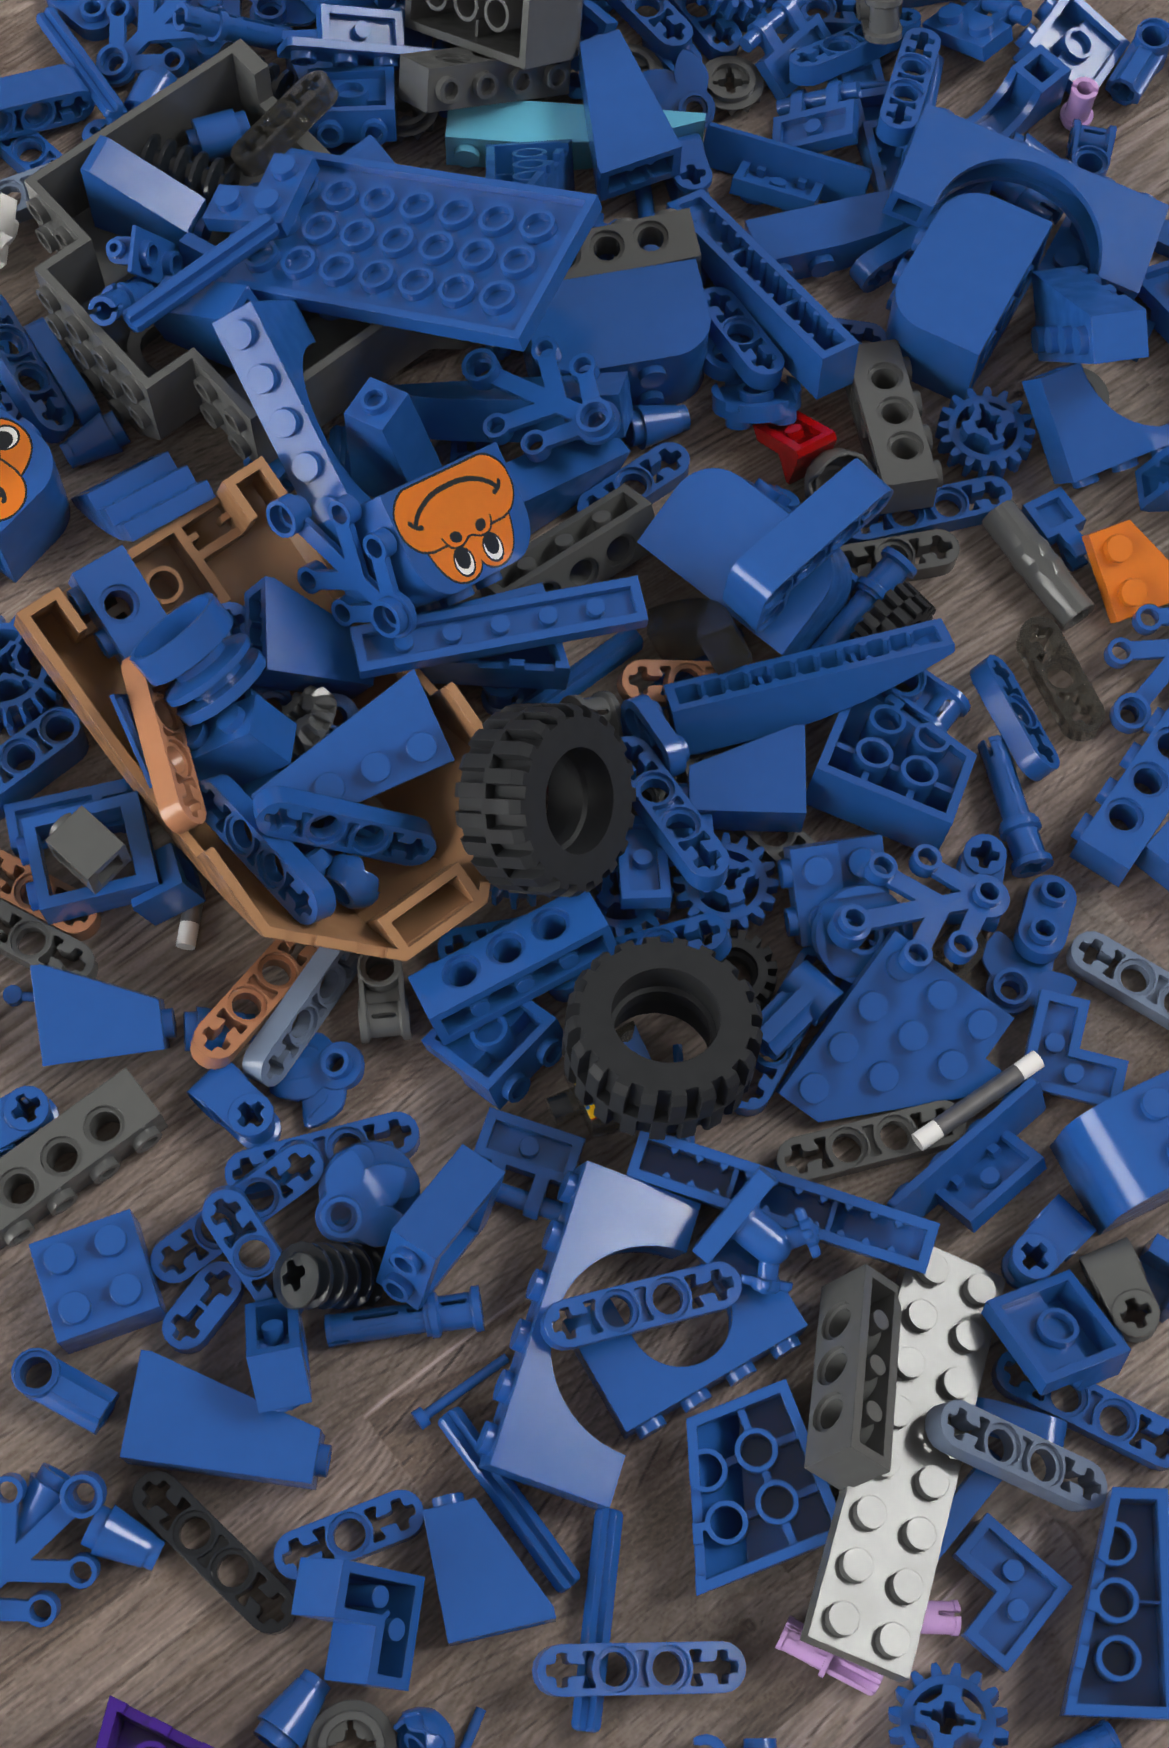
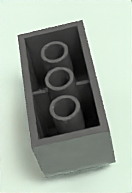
M405 0L404 27L526 70L572 60L579 55L583 0Z

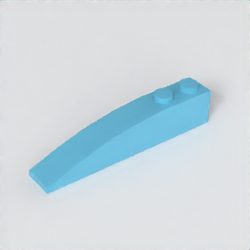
M522 100L448 110L445 132L446 165H459L466 168L486 167V144L572 139L574 170L591 169L593 167L584 105ZM663 110L677 137L699 133L703 141L706 113Z

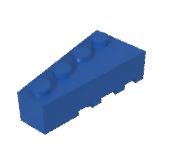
M1084 265L1032 271L1036 326L1031 329V345L1034 353H1038V361L1100 364L1149 357L1146 309L1125 294L1118 295L1116 287L1111 284L1101 285V277L1095 273L1088 274V268Z

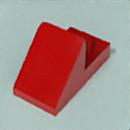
M797 411L796 422L790 425L780 426L771 422L753 425L757 441L779 454L785 480L788 484L804 478L812 459L823 451L833 449L837 441L835 431L800 411Z

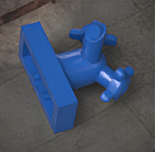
M760 1165L695 1243L692 1251L709 1264L728 1240H734L759 1260L757 1275L741 1274L742 1284L749 1285L753 1290L762 1294H776L779 1291L790 1292L793 1283L778 1279L780 1264L789 1257L792 1249L806 1244L812 1258L819 1257L821 1255L818 1245L820 1242L819 1229L814 1224L813 1219L807 1216L805 1209L802 1207L794 1209L799 1225L788 1229H783L759 1207L761 1205L760 1201L777 1180L772 1173Z

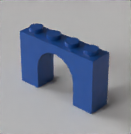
M728 1240L711 1261H722L730 1264L738 1271L739 1276L741 1274L757 1275L759 1264L758 1259L734 1240ZM695 1254L700 1264L706 1263ZM711 1273L710 1281L721 1297V1293L728 1289L726 1280L717 1281L714 1273ZM742 1284L740 1297L733 1305L726 1308L728 1334L725 1343L712 1357L696 1365L675 1367L660 1363L649 1357L638 1346L632 1335L573 1350L623 1438L627 1439L636 1433L639 1439L643 1440L665 1427L667 1422L664 1416L681 1406L685 1413L695 1410L712 1398L709 1392L711 1388L727 1380L730 1387L735 1386L757 1372L754 1365L757 1361L769 1354H772L775 1361L779 1360L802 1345L798 1337L803 1335L808 1325L788 1292L779 1291L776 1294H762L753 1290L751 1286ZM610 1298L607 1299L602 1307L605 1321L614 1327L625 1326L626 1324ZM591 1305L586 1307L588 1311L586 1315L563 1320L562 1331L567 1339H572L571 1331L591 1323V1334H598L591 1321Z

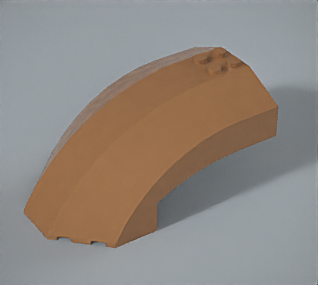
M263 456L223 480L215 494V498L180 516L127 550L167 615L183 603L207 592L213 593L221 604L236 602L243 606L244 592L265 576L277 579L331 614L333 601L345 595L344 590H320L315 594H310L300 586L297 572L302 566L317 560L322 562L327 569H333V567L298 533L289 538H282L269 526L266 518L267 505L288 493ZM58 586L16 613L15 628L133 791H138L143 804L202 875L262 937L406 962L488 903L491 883L472 864L471 860L474 856L468 855L464 850L460 840L464 836L463 829L457 826L455 811H459V797H455V786L457 782H461L462 771L459 769L462 756L470 752L471 747L468 743L478 729L484 728L482 722L455 683L450 682L440 690H437L420 669H415L455 760L360 802V804L409 814L427 820L431 825L437 845L435 854L430 860L416 866H405L359 856L364 862L365 870L376 875L379 879L378 891L380 894L378 900L371 906L363 909H349L336 900L335 911L330 917L313 924L304 925L293 918L205 821L203 824L183 834L173 832L165 824L158 810L153 788L150 789L109 697L112 694H127L121 665L115 656L108 659L99 648L93 636V633L98 631L88 614L81 617L68 598L67 591L72 588L70 587L62 592ZM112 597L104 602L105 610L112 618L125 619L131 614L128 603L121 598ZM354 623L351 626L363 625L368 623ZM411 670L376 676L373 686L352 699L358 711ZM289 691L291 696H293L295 691ZM270 698L266 700L280 712L283 711L281 704L277 700ZM336 710L333 725L340 726L343 722V716L339 710ZM292 757L291 763L295 761V757ZM244 821V828L247 837L252 842L251 831L246 822ZM336 851V853H335L334 856H336L337 854L344 853V852ZM275 855V862L277 868L280 871V873L284 876V871L280 865L279 858Z

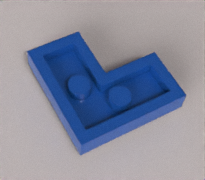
M274 153L258 187L219 184L202 217L208 230L235 233L259 215L269 214L279 227L280 233L278 236H288L320 169L314 155Z
M701 814L714 832L712 814ZM635 816L633 828L628 830L626 840L628 841L624 854L616 858L621 909L670 908L672 894L669 866L675 865L640 816ZM683 822L672 823L667 827L671 835L679 838L688 837L694 832L691 826ZM700 846L696 849L698 855ZM699 856L698 866L706 865Z
M1041 988L1038 991L1024 1056L1031 1051H1035L1043 1060L1045 1067L1031 1076L1040 1082L1042 1092L1096 1106L1121 1093L1129 1061L1080 1049L1091 1000Z
M986 1513L952 1554V1557L993 1592L962 1632L961 1636L1002 1673H1005L1014 1664L1073 1586L994 1517Z

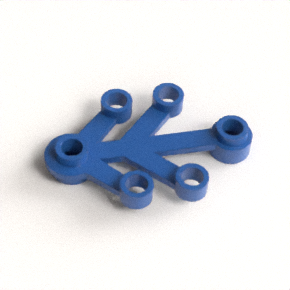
M110 0L108 2L106 12L110 17L109 44L98 52L96 66L111 87H121L128 84L136 73L147 70L151 65H159L168 69L176 78H180L188 72L190 62L181 49L172 47L165 50L163 54H142L150 44L195 40L201 47H210L215 44V42L209 41L206 36L177 31L173 23H171L174 11L181 13V10H178L176 5L179 2L189 4L192 0H166L157 11V0H138L137 32L128 41L127 26L135 18L134 7L128 0ZM126 7L123 14L116 16V12L120 8ZM181 58L177 66L170 67L174 59ZM123 63L119 69L114 71L118 64Z
M544 336L538 338L531 347V355L540 368L544 387L503 370L496 355L489 349L478 348L472 350L463 359L462 373L474 389L488 391L496 388L531 404L505 414L493 413L489 415L483 422V431L491 443L496 442L497 445H504L512 439L514 431L557 416L570 421L544 432L535 429L524 434L520 446L527 459L531 462H542L550 456L552 448L578 439L590 445L607 443L620 430L621 415L612 402L601 398L597 384L600 368L595 358L589 353H579L569 363V371L574 381L580 387L582 404L567 398L559 368L562 352L552 337ZM553 349L548 356L540 357L544 350ZM591 365L587 372L578 373L581 367ZM490 370L487 374L480 376L482 372ZM605 420L601 425L592 427L595 422ZM505 425L499 433H492L496 426ZM535 442H543L539 449L530 450V447Z
M285 494L267 505L266 518L268 524L278 536L289 538L298 533L335 568L327 569L322 562L317 560L311 561L299 568L297 579L303 590L310 594H315L320 590H358L369 601L368 603H359L356 599L346 594L334 600L331 605V612L334 619L340 625L348 627L354 623H372L374 628L387 638H402L414 631L417 625L414 604L406 595L399 591L390 557L397 551V541L394 535L386 528H378L364 537L363 549L372 560L376 582L368 573L355 523L360 521L362 517L361 506L355 497L344 494L331 501L328 505V515L336 527L341 547L311 520V507L302 496Z
M1153 604L1141 606L1132 617L1134 630L1141 635L1148 636L1154 634L1160 626H1169V607L1158 608ZM1141 614L1151 615L1155 624L1153 626L1145 625L1141 620ZM1118 637L1113 639L1105 648L1104 660L1110 667L1115 669L1124 668L1131 661L1163 659L1135 693L1123 694L1112 705L1109 717L1116 730L1125 734H1133L1140 731L1151 717L1150 704L1169 682V639L1130 641L1126 638ZM1113 647L1124 649L1127 655L1126 659L1116 658L1112 652ZM1121 710L1131 711L1135 721L1133 723L1125 722L1121 718Z
M921 844L915 848L908 860L911 872L921 878L931 877L955 893L939 894L898 871L897 862L891 855L878 852L870 857L864 867L865 878L872 885L878 887L885 886L910 900V902L865 910L862 906L856 904L843 905L835 911L827 926L828 935L833 943L844 949H855L863 944L870 931L922 921L913 939L905 944L898 957L900 966L906 972L920 974L933 959L931 948L948 915L965 912L959 930L950 935L943 947L944 955L950 962L963 965L971 960L978 949L976 938L983 923L1000 918L1009 907L1010 896L1005 885L997 878L987 874H977L968 877L943 863L941 853L936 847L930 844ZM919 857L927 858L931 865L923 864ZM874 865H880L885 868L887 874L879 873ZM981 892L990 897L991 900L986 899ZM846 918L856 922L858 927L850 925ZM957 942L964 945L967 952L959 951L954 943ZM909 952H916L917 954H919L922 958V962H917L910 957Z
M87 1470L73 1474L61 1487L59 1494L60 1502L17 1542L19 1503L26 1496L27 1483L17 1473L10 1472L0 1477V1488L3 1482H12L17 1487L18 1494L16 1499L9 1500L3 1497L0 1490V1589L7 1582L69 1583V1585L77 1589L91 1586L100 1574L101 1565L99 1559L91 1556L90 1552L77 1553L71 1559L32 1558L74 1518H88L103 1506L107 1498V1487L102 1477L95 1472ZM87 1483L93 1487L95 1496L92 1501H83L79 1498L77 1494L79 1484ZM80 1561L89 1564L92 1571L91 1577L88 1579L77 1577L74 1572V1564ZM40 1590L30 1599L0 1597V1621L29 1622L31 1625L41 1628L50 1625L57 1618L61 1610L59 1597L50 1590ZM45 1600L51 1606V1615L49 1617L38 1616L34 1610L35 1601Z

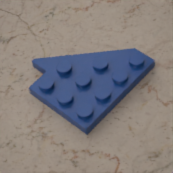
M891 930L775 1092L818 1123L914 1107L934 1101L965 1098L1002 1072L1001 1069L988 1061L986 1057L1014 1020V1017L934 958L922 973L911 974L906 972L900 966L898 957L909 940L896 930ZM909 952V955L913 960L917 962H922V958L919 954H917L916 952Z

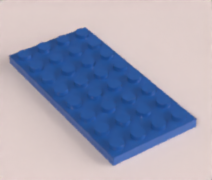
M284 147L281 152L282 154L314 155L320 168L288 236H277L215 281L248 285L258 301L295 300L299 309L303 311L524 352L599 216L602 206L598 195Z

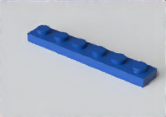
M637 575L417 615V625L414 631L402 638L384 637L374 628L372 623L351 626L350 634L360 679L645 628L648 625L649 618Z

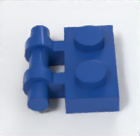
M777 0L772 5V11L764 18L758 17L748 26L747 33L739 40L742 49L748 53L757 46H760L764 51L765 55L755 63V66L776 100L787 97L799 86L789 80L790 54L831 36L819 13L805 19L800 8L806 4L807 0ZM784 24L790 33L783 40H780L775 30Z
M961 0L962 3H965L964 6L950 2L923 22L922 27L938 34L941 39V45L985 62L1013 40L1012 26L1015 24L1027 26L1030 23L1032 11L1023 7L1019 0Z
M842 80L828 83L824 89L811 92L801 89L791 92L790 97L778 99L776 101V109L779 116L773 117L772 140L816 153L858 144L859 107L855 99L862 96L859 81L843 84Z
M489 1107L474 1152L504 1172L509 1170L534 1178L530 1191L505 1184L502 1181L495 1203L498 1202L522 1210V1216L536 1221L539 1216L549 1220H558L563 1203L546 1197L549 1185L552 1184L560 1187L567 1171L573 1172L577 1168L586 1138Z

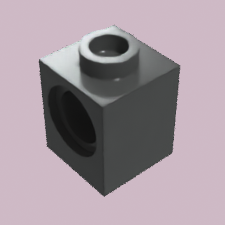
M82 805L73 814L66 813L53 824L49 832L50 836L45 840L53 856L95 895L132 860L125 844Z

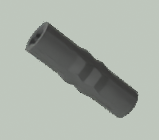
M1010 499L1001 503L985 516L982 521L983 527L1007 556L1014 570L1023 577L1028 588L1039 597L1064 630L1078 624L1094 610L1095 604L1068 571L1063 560L1054 553L1049 542L1038 533L1013 500Z

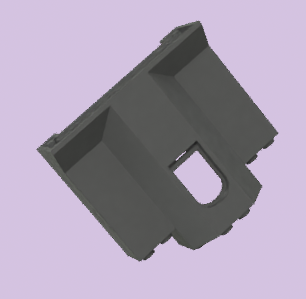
M239 39L26 178L24 182L30 198L26 205L39 226L35 230L36 236L49 253L57 252L34 268L40 286L36 290V294L48 310L49 315L45 317L47 325L59 340L65 342L83 370L80 372V375L91 392L95 395L101 392L108 399V407L114 411L121 424L129 422L140 435L162 440L201 412L211 427L214 429L221 427L225 431L230 445L242 459L249 457L252 461H255L263 456L265 461L270 464L278 458V455L234 369L206 357L204 358L193 347L158 371L149 365L142 355V350L147 344L161 335L154 324L138 333H134L124 319L116 320L108 326H100L94 323L89 315L96 312L97 308L88 310L90 301L95 296L101 295L103 289L109 284L125 282L136 276L127 272L128 265H118L108 259L106 244L110 239L120 235L95 227L80 169L100 135L112 139L140 157L143 146L148 138L153 134L159 133L161 136V148L167 139L172 138L177 142L178 155L184 145H188L185 130L192 129L191 119L231 108L234 112L244 110L252 131L254 146L246 147L245 153L223 158L225 161L224 173H227L230 166L234 163L241 167L239 186H248L260 182L274 153H281L284 147L331 154L273 96L268 65L242 39ZM212 231L208 242L216 246L228 238L231 232ZM300 310L316 341L305 350L303 356V375L308 398L320 427L349 407L369 377L385 382L429 349L466 350L473 345V342L346 318L326 320L317 313Z

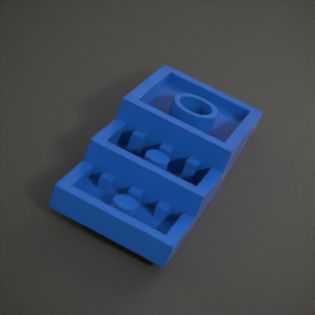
M166 451L132 465L72 497L71 500L76 508L106 533L122 541L134 542L212 500L216 495L208 480L196 482L188 465L177 468L170 453Z

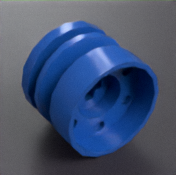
M209 592L190 599L165 616L137 643L130 655V661L151 685L159 686L172 681L165 691L164 701L171 707L178 706L176 715L188 726L200 724L235 702L259 678L266 667L265 656L259 649L250 648L251 639L247 634L240 632L226 637L233 626L234 619L215 595Z

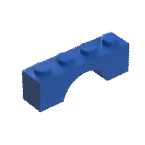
M1040 44L1010 68L1006 78L995 94L981 109L966 120L976 124L987 125L995 132L1011 139L1015 132L1022 135L1061 104L1072 69Z

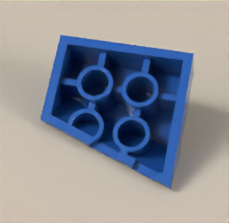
M880 693L862 703L840 711L806 790V805L874 833L881 834L913 849L921 844H930L939 850L953 824L977 755L932 722L921 723L903 710L905 703L892 693L887 697Z
M786 1379L686 1418L696 1596L745 1579L825 1546L836 1501L828 1482L804 1468L808 1432Z

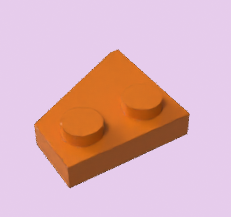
M1131 520L1122 521L1081 536L1110 623L1120 622L1133 617L1136 611L1145 604H1153L1160 607L1169 603V560Z

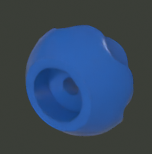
M341 853L333 857L331 864L326 868L325 878L333 887L336 900L349 909H363L374 904L380 894L377 876L365 870L364 862L359 856Z
M414 1707L407 1709L401 1713V1717L393 1726V1729L398 1732L396 1740L398 1748H455V1735L450 1724L433 1708Z

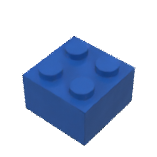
M130 1209L28 1244L57 1343L68 1354L164 1320L167 1314L157 1277L151 1268L150 1255L140 1223Z

